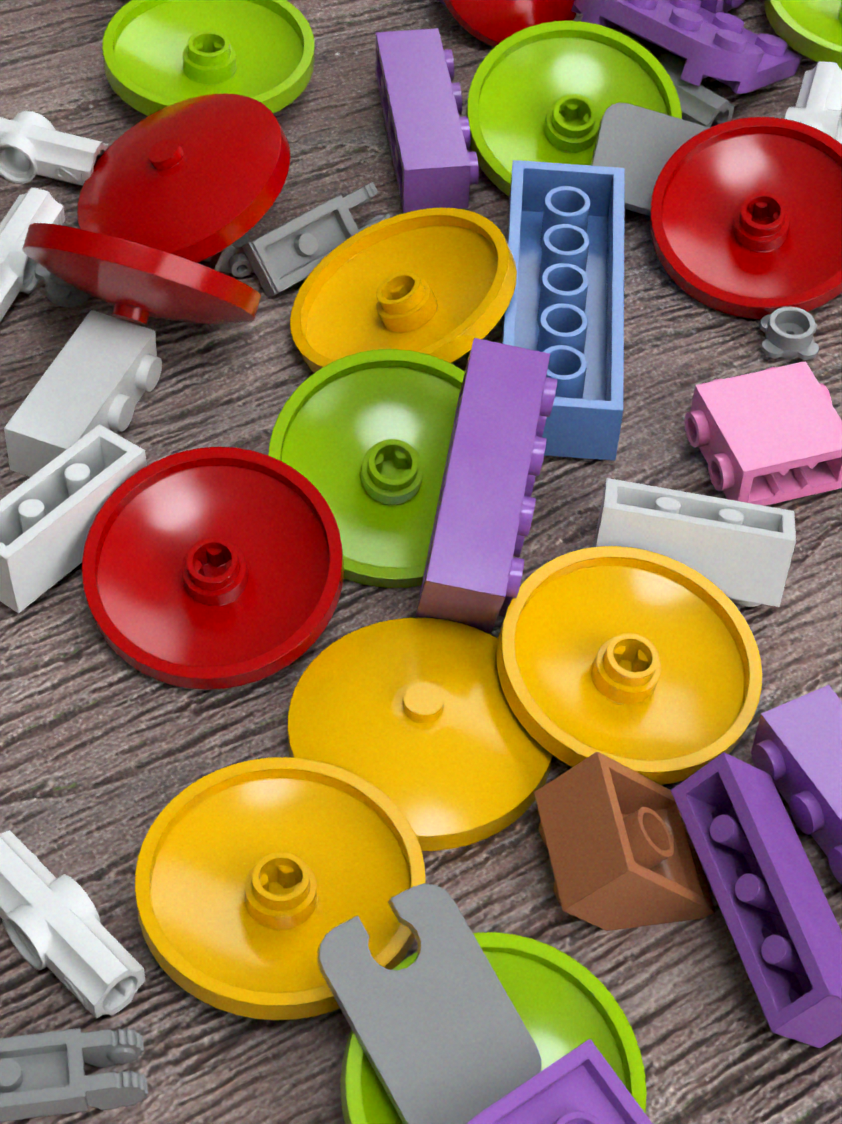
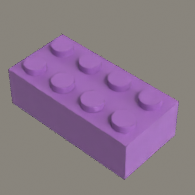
M478 338L473 339L460 388L415 618L444 619L462 623L491 634L497 617H505L512 598H517L523 574L524 559L516 557H520L524 537H528L533 519L536 498L531 497L535 477L539 476L543 463L547 438L542 437L546 418L550 417L557 388V379L546 377L550 353Z

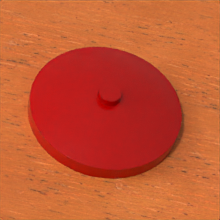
M228 93L209 94L189 98L167 106L149 115L127 130L95 163L93 173L89 179L85 180L78 200L77 215L80 229L138 243L196 263L203 261L241 238L256 225L273 205L285 184L289 172V142L272 111L261 102L247 96Z
M750 117L727 121L710 127L689 139L679 147L664 165L657 178L651 199V238L659 261L667 274L683 291L704 305L726 314L751 319H762L764 316L772 314L776 309L787 306L798 307L808 312L842 293V144L812 126L775 117Z
M48 223L30 224L22 248L27 256L56 277L87 294L114 305L112 312L114 317L140 325H147L149 316L204 324L252 322L255 320L261 299V294L254 288L212 268L148 246L79 228Z
M205 447L186 450L157 460L136 472L112 493L96 515L86 539L82 559L83 586L91 614L98 630L116 654L141 673L158 681L184 688L204 690L226 689L259 681L287 667L303 655L316 642L331 620L339 602L344 576V559L339 528L334 514L319 490L306 477L286 463L266 454L234 447Z

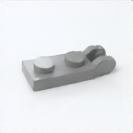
M370 182L343 197L341 194L242 245L267 297L275 295L307 278L322 259L345 240L373 224L390 218L389 213L385 215L379 214L365 221V224L358 228L349 211L354 206L358 207L373 199L374 195L379 193L374 182Z
M76 1028L0 1038V1122L88 1111V1106L109 1110L143 1102V1099L147 1098L148 1094L145 1074L141 1075L140 1072H132L130 1070L120 1073L107 1072L85 1075L84 1063L102 1068L115 1066V1064L124 1065V1063H132L133 1060H138V1057L143 1056L144 1052L143 1036H141L140 1032H136L135 1029L129 1030L128 1028L81 1033V1029Z

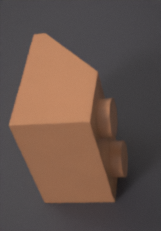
M597 751L534 792L541 819L539 832L544 844L548 848L555 877L553 890L564 912L606 931L703 919L715 912L700 859L670 789Z

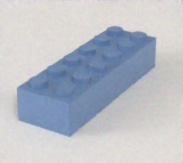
M513 160L508 208L507 243L516 263L517 277L514 294L502 316L501 343L550 353L546 377L557 379V388L550 417L546 418L542 437L547 438L544 456L616 461L623 416L625 168Z

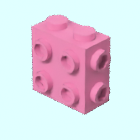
M806 361L781 367H771L763 371L726 379H716L708 383L695 385L691 410L686 413L684 420L686 435L694 448L699 447L708 463L709 476L713 486L717 491H723L727 499L767 506L842 488V420L832 405L827 387L817 381Z

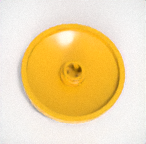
M427 208L390 217L365 228L345 240L324 257L308 275L297 293L291 310L290 330L293 341L305 363L314 373L343 357L378 349L411 350L452 363L471 350L474 338L484 339L504 315L516 286L517 270L514 257L500 229L486 217L472 211L457 208Z
M599 546L572 551L556 557L538 568L521 584L517 598H512L498 636L497 669L504 695L511 710L521 725L544 749L571 767H574L598 751L660 785L686 780L723 752L731 753L747 730L759 704L762 691L761 658L753 633L743 615L727 595L702 574L679 561L652 551L622 546Z
M393 619L362 627L343 636L324 649L309 664L294 689L289 706V756L338 766L372 783L385 793L407 818L416 834L421 851H439L467 846L487 839L514 823L535 802L534 792L545 785L550 774L554 755L544 749L527 732L509 706L497 669L498 639L477 628L444 619Z
M271 757L248 760L216 770L186 787L167 804L151 825L142 843L135 871V895L139 924L149 950L160 967L174 982L202 1002L235 1015L254 1019L295 1020L314 1017L340 1008L322 976L317 962L318 947L324 936L336 926L358 915L369 935L368 947L371 956L379 965L393 970L407 955L415 940V935L407 926L398 922L388 901L390 898L413 886L424 884L426 882L425 864L420 844L407 818L385 793L367 780L338 766L305 758Z

